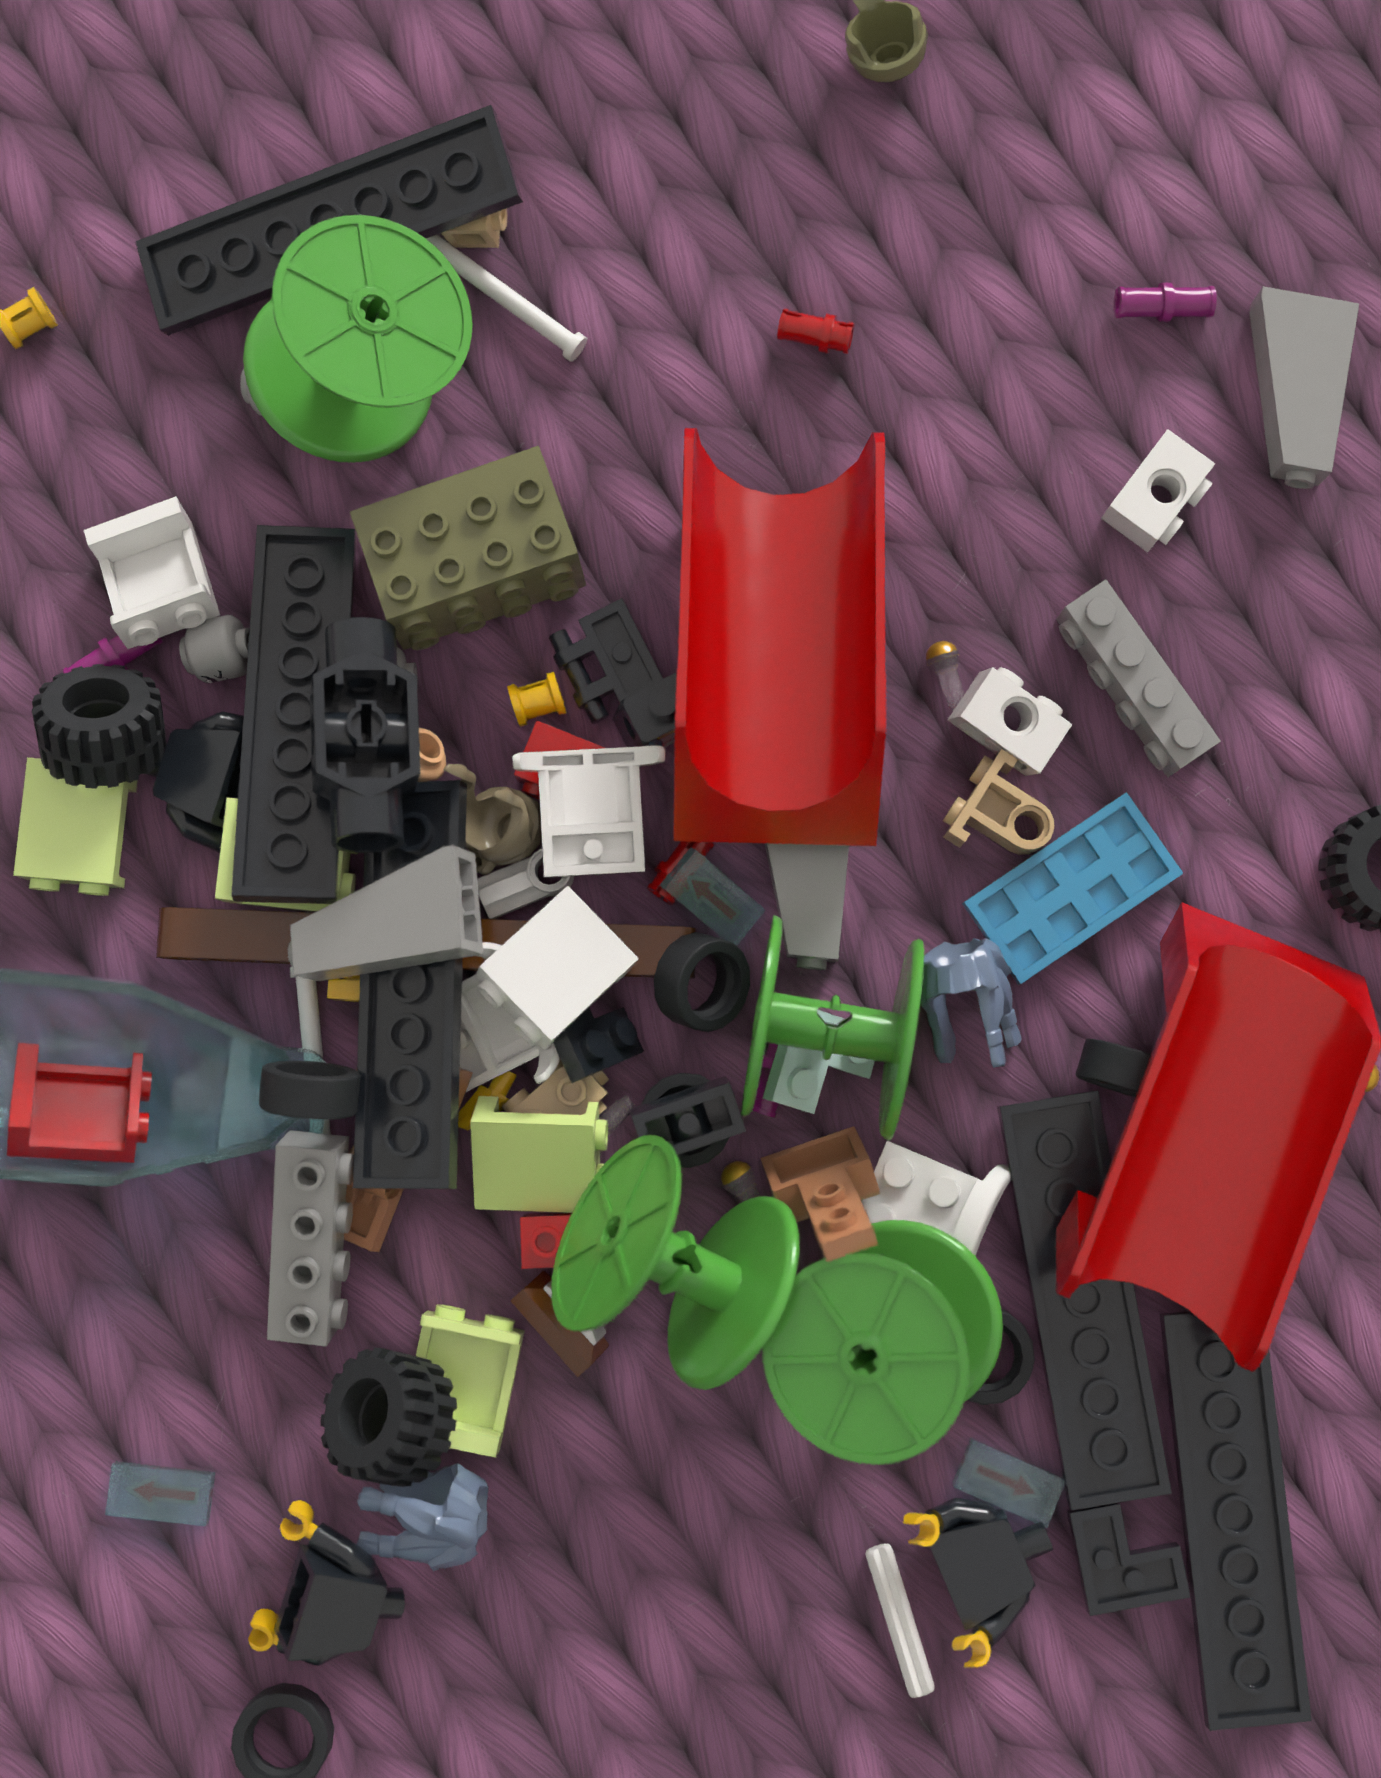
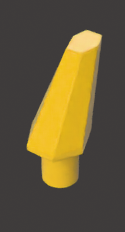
M507 1071L493 1078L488 1088L480 1085L459 1111L458 1128L467 1131L471 1129L470 1121L478 1096L499 1097V1112L502 1111L501 1107L510 1100L506 1096L517 1075Z

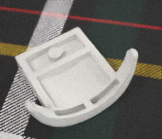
M640 746L520 752L513 755V768L515 770L538 772L544 877L645 872L639 767L663 763L665 761L664 747Z
M482 942L483 955L477 956L487 960L502 945ZM476 975L463 981L460 1068L473 1072L466 1092L539 1056V1064L534 1079L537 1084L547 1080L556 1069L560 1060L554 1044L552 1043L546 1050L538 1043L534 1046L528 1044L515 1031L512 1025L515 1019L502 1006L496 1009L481 996L477 990V986L480 983L476 980Z
M887 1141L874 1171L880 1194L862 1200V1204L871 1223L887 1220H908L927 1224L951 1235L976 1256L992 1214L1011 1181V1172L1008 1166L999 1164L982 1181Z

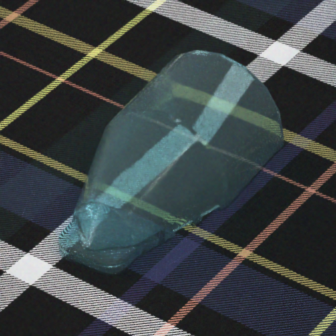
M0 968V1179L109 1187L124 1183L123 1180L153 1173L161 1175L173 1172L172 1169L205 1162V1164L268 1149L276 1150V1144L289 1130L322 1134L324 1120L290 1118L271 1114L262 1110L258 1103L261 1069L265 1064L276 1061L295 1060L326 1062L315 1051L305 1048L279 1046L133 981ZM18 1043L39 1044L38 1062L130 1068L132 1066L133 1052L143 1053L142 1071L152 1072L150 1101H140L139 1112L149 1113L147 1143H136L134 1163L7 1156L8 1123Z

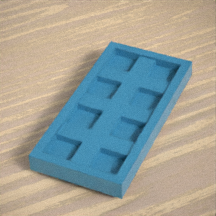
M1126 792L966 900L962 905L984 937L999 947L1006 964L1011 967V976L1020 985L1178 878L1183 872Z

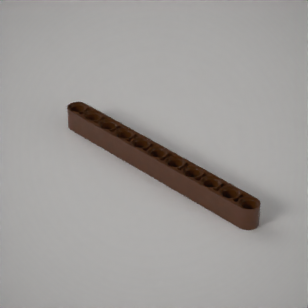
M162 907L159 908L156 958L290 964L288 958V945L291 942L290 925L313 913ZM481 919L482 942L503 945L529 921ZM606 924L639 958L624 977L654 978L658 962L668 946L683 935L697 932L696 928L681 926ZM479 956L463 958L462 971H478L479 966L486 959ZM695 968L691 973L690 979L695 978Z

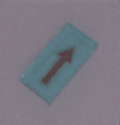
M691 847L659 885L720 938L733 942L736 946L765 912L761 905L702 854Z
M973 1438L969 1440L952 1482V1486L958 1490L1034 1523L1042 1521L1046 1528H1048L1065 1485L1063 1477Z
M116 1461L111 1466L105 1515L206 1526L210 1521L215 1472Z

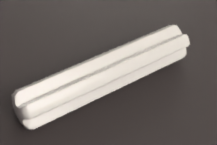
M889 1544L873 1546L866 1550L865 1555L906 1688L912 1698L922 1697L933 1692L935 1685L894 1552Z

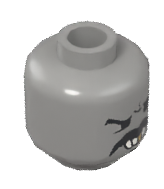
M232 615L206 619L203 624L194 628H188L185 637H182L179 645L184 668L188 673L194 674L204 683H213L246 675L250 628H245L241 621Z

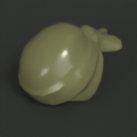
M853 0L859 9V13L850 21L845 31V42L849 61L857 72L864 78L875 82H894L902 80L916 70L926 54L928 37L926 25L918 8L909 3L899 1Z

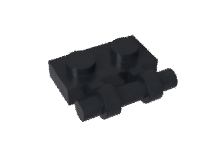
M622 598L578 620L586 638L573 644L566 629L559 630L549 636V640L556 652L553 659L560 671L565 670L576 691L572 696L578 708L585 709L592 724L598 723L609 716L602 702L605 696L614 693L620 703L626 697L663 679ZM595 654L605 674V677L595 682H592L582 662Z

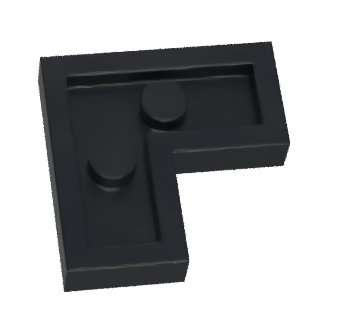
M624 1007L594 1018L590 1008H587L553 1042L571 1083H575L645 1052L637 1037L635 1026L629 1020Z
M1119 1503L1067 1510L1086 1610L1090 1616L1190 1597L1181 1548L1177 1542L1129 1551Z

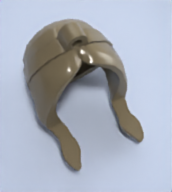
M448 764L443 769L461 778V781L467 784L466 848L475 854L477 873L487 875L492 872L496 865L514 864L530 856L542 840L540 805L528 794L509 787H493L475 797L476 776L473 772L461 764Z

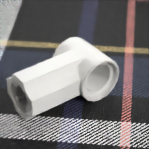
M540 849L529 858L478 878V894L489 919H496L546 897L557 896L567 886L570 887L572 885L574 876H563L559 882L551 885L539 881L538 870L543 863V850Z

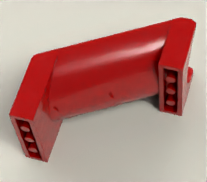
M685 428L678 669L675 710L674 841L876 846L886 740L884 432H872L858 460L835 481L805 493L772 495L743 487L720 471L701 445L697 428Z
M1181 902L1160 941L1166 1018L1099 1197L1097 1198L1077 1190L1056 1228V1294L1069 1299L1079 1285L1101 1279L1130 1282L1156 1291L1192 1312L1217 1334L1234 1356L1237 1365L1254 1372L1270 1348L1276 1326L1360 1101H1362L1379 1056L1381 1035L1365 976Z

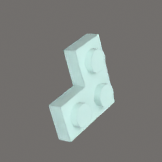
M817 1009V1013L824 1022L837 1024L845 1019ZM778 1045L763 1099L814 1114L828 1067L870 1079L875 1061L832 1054L829 1060H824L820 1051Z

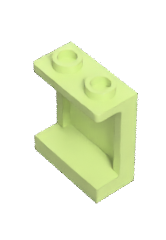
M27 757L13 875L30 880L29 888L34 890L60 892V884L64 883L79 885L78 893L109 896V887L124 889L125 878L119 876L127 798L128 792H136L137 780L131 783L126 781L118 783L119 786L111 788L98 786L97 789L85 788V785L82 784L72 786L65 784V779H56L51 776L49 769L44 768L40 758Z
M478 1096L470 1121L475 1209L572 1213L583 1192L604 1165L600 1163V1151L607 1150L608 1120H599V1102H588L586 1113L583 1115L499 1112V1097Z
M436 1304L435 1312L427 1310L421 1316L420 1325H422L416 1356L431 1360L433 1364L439 1365L445 1371L443 1377L450 1378L454 1387L450 1396L456 1397L457 1409L453 1411V1419L457 1420L455 1431H451L449 1441L452 1442L450 1448L496 1457L501 1448L525 1330L514 1328L515 1320L507 1317L486 1314L484 1322L464 1318L465 1309Z

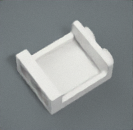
M177 497L84 530L87 544L98 559L114 613L110 617L112 628L127 649L138 645L151 644L160 637L184 628L197 627L203 624L206 619L220 616L193 524Z
M567 886L480 965L475 978L480 983L477 986V990L481 996L496 1009L502 1006L515 1019L512 1025L520 1037L528 1044L534 1046L538 1043L546 1050L615 982L617 983L632 969L639 958Z

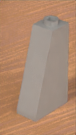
M1263 286L1251 303L1249 314L1270 475L1272 478L1285 480L1287 486L1309 489L1313 488L1314 485L1319 486L1332 473L1359 303Z
M765 843L778 916L783 922L782 936L786 957L797 959L798 968L826 970L827 962L836 963L839 959L849 846Z
M454 845L442 847L291 924V942L288 945V958L293 967V976L319 982L483 955L475 854Z

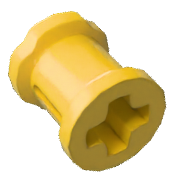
M35 287L27 290V297L4 310L0 309V328L15 349L23 346L22 340L46 326L51 329L58 326L53 314Z
M555 672L548 673L545 680L522 687H517L515 684L507 686L512 707L520 727L526 726L529 719L555 711L559 715L567 713Z

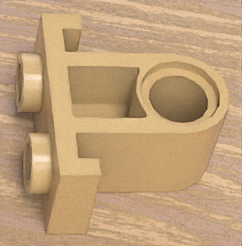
M1001 749L993 760L985 755L969 779L976 784V787L967 801L958 796L947 812L943 822L950 825L943 838L960 848L970 835L969 832L962 829L966 823L1008 851L1018 855H1028L1039 850L1051 839L1054 832V818L1044 804L997 775L999 770L1007 775L1018 761L1016 757ZM1027 816L1035 821L1038 827V834L1035 839L1025 840L1016 833L1014 822L1017 817Z

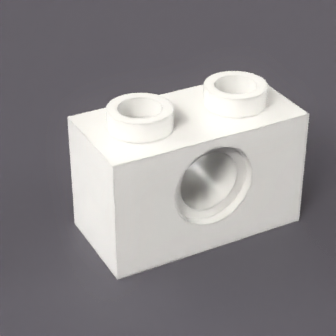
M1167 429L1101 519L1146 552H1149L1158 540L1166 545L1184 522L1176 515L1185 503L1188 502L1195 507L1212 485V482L1205 477L1215 463ZM1160 485L1168 489L1172 496V502L1162 503L1157 501L1151 493V487Z
M992 667L981 671L948 718V721L995 755L1003 749L1016 757L1018 761L1014 768L1023 775L1028 776L1041 773L1073 724L1061 716L1063 710L1055 702L1044 696L1035 698L1021 688L1024 684L1022 679L1008 669L999 667L996 670ZM1008 705L1014 707L1020 714L1021 722L1016 731L1009 729L1004 722V711Z

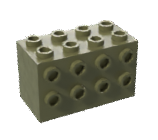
M539 445L350 511L386 620L396 628V638L403 650L408 648L423 650L432 647L439 642L440 637L457 631L460 634L475 632L483 628L488 620L502 615L507 618L523 615L532 609L533 604L551 599V601L566 600L577 594L579 588L587 586L575 543Z

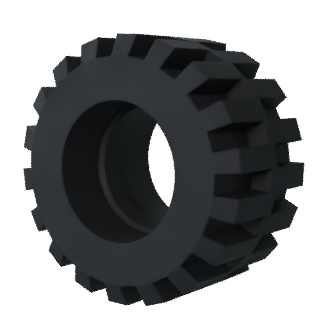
M93 664L92 667L85 668L80 666L71 669V672L60 673L54 676L53 682L44 683L39 688L40 694L34 695L32 715L41 762L45 769H49L51 776L56 779H65V784L72 786L82 784L85 785V788L97 789L98 786L117 787L119 786L118 783L125 781L131 783L138 780L140 774H149L155 769V763L162 761L167 740L159 689L155 686V682L150 677H143L142 672L136 669L126 670L125 666L115 664L113 666Z
M1378 805L1348 818V821L1339 824L1332 831L1335 836L1325 841L1322 850L1327 852V857L1319 860L1318 870L1326 871L1327 878L1319 881L1322 891L1330 889L1333 897L1327 902L1333 910L1342 908L1345 911L1341 916L1343 920L1349 924L1359 922V928L1363 930L1373 931L1380 929L1381 932V891L1373 884L1367 871L1369 850L1376 841H1381V805Z
M374 1348L373 1351L365 1349L358 1352L356 1359L349 1358L343 1364V1372L341 1374L336 1373L332 1379L331 1384L333 1387L330 1393H326L323 1404H326L325 1414L321 1415L320 1426L324 1427L325 1433L321 1436L323 1447L329 1448L327 1458L331 1465H337V1471L344 1476L351 1477V1479L390 1486L408 1487L412 1485V1482L420 1483L425 1480L428 1470L435 1471L441 1464L440 1456L442 1452L448 1453L452 1443L449 1441L451 1431L456 1429L457 1420L453 1419V1411L457 1409L456 1397L450 1396L454 1387L450 1378L443 1377L445 1371L439 1365L433 1364L431 1360L384 1348Z

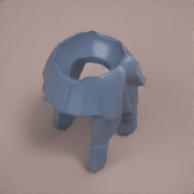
M973 938L971 942L951 944L944 941L924 955L920 1005L927 1012L929 1026L933 1034L934 1051L940 1063H951L956 1054V1036L949 1020L946 994L976 990L993 1068L1004 1066L1006 1062L1005 1051L1002 1045V1031L999 1028L1000 1023L1007 1048L1017 1046L1022 1040L1016 1025L1015 1010L1012 1008L1011 986L1006 978L1012 972L1011 967L1006 964L999 947L989 939L978 940Z
M459 1463L444 1466L436 1472L428 1471L425 1480L420 1483L412 1482V1485L408 1487L380 1484V1489L384 1492L372 1487L362 1488V1492L357 1500L360 1510L379 1511L380 1514L391 1517L395 1515L400 1524L407 1529L397 1536L378 1535L372 1532L360 1531L357 1545L369 1555H379L385 1558L396 1557L429 1564L434 1572L439 1568L446 1569L462 1565L478 1554L476 1551L478 1540L487 1531V1499L489 1489L486 1480L465 1469Z

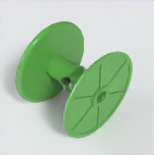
M346 215L334 217L313 225L301 233L286 249L275 272L272 299L256 315L246 336L243 355L244 374L250 395L263 418L280 436L299 449L323 459L349 463L366 462L395 452L417 433L428 414L432 395L444 388L455 377L466 359L472 338V313L465 287L451 263L431 242L399 223L375 216Z
M773 915L753 1023L741 1116L749 1115L754 1106L765 1043L820 1051L824 1060H829L832 1054L880 1061L884 1062L879 1104V1131L885 1140L890 1141L895 1133L904 1100L916 1035L924 967L923 940L916 939L912 941L907 949L899 976L892 1012L843 1004L840 1002L838 995H833L830 1001L774 992L783 922L780 917ZM822 1007L850 1012V1016L837 1024L824 1022L817 1013V1009Z
M655 1135L642 1136L620 1148L600 1168L583 1192L570 1216L559 1244L552 1274L551 1298L554 1313L561 1325L569 1330L586 1332L597 1329L619 1315L637 1296L647 1280L650 1279L660 1284L658 1287L662 1294L675 1291L669 1315L667 1345L669 1359L676 1375L682 1382L692 1388L701 1390L715 1388L731 1380L755 1358L772 1334L784 1311L794 1283L799 1259L797 1222L792 1210L783 1201L774 1197L760 1196L745 1200L725 1213L707 1232L699 1245L696 1244L695 1237L689 1231L672 1232L681 1193L679 1159L671 1144L665 1139Z
M887 1220L871 1223L878 1245L852 1254H846V1256L829 1262L824 1257L823 1260L815 1262L795 1276L784 1311L772 1334L762 1347L764 1369L769 1388L784 1416L812 1444L823 1451L848 1461L864 1464H887L914 1457L927 1450L948 1431L957 1418L963 1403L971 1398L988 1379L996 1364L1001 1348L1003 1320L1000 1301L993 1282L984 1266L966 1246L951 1235L933 1226L908 1220Z

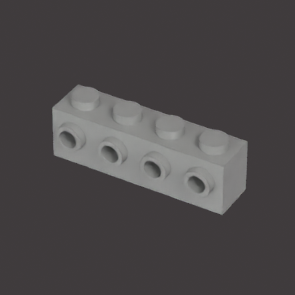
M1106 579L1065 606L1056 619L1059 623L1062 637L1072 649L1079 651L1088 664L1087 670L1091 678L1099 688L1105 689L1116 704L1115 709L1118 716L1130 730L1134 729L1145 745L1144 751L1148 759L1158 770H1163L1165 775L1170 777L1221 742Z
M289 1130L276 1144L267 1340L327 1346L337 1330L343 1329L345 1326L348 1301L341 1298L342 1281L345 1282L349 1274L350 1252L344 1251L343 1246L344 1233H349L353 1218V1205L346 1202L347 1185H351L354 1172V1154H348L349 1136Z

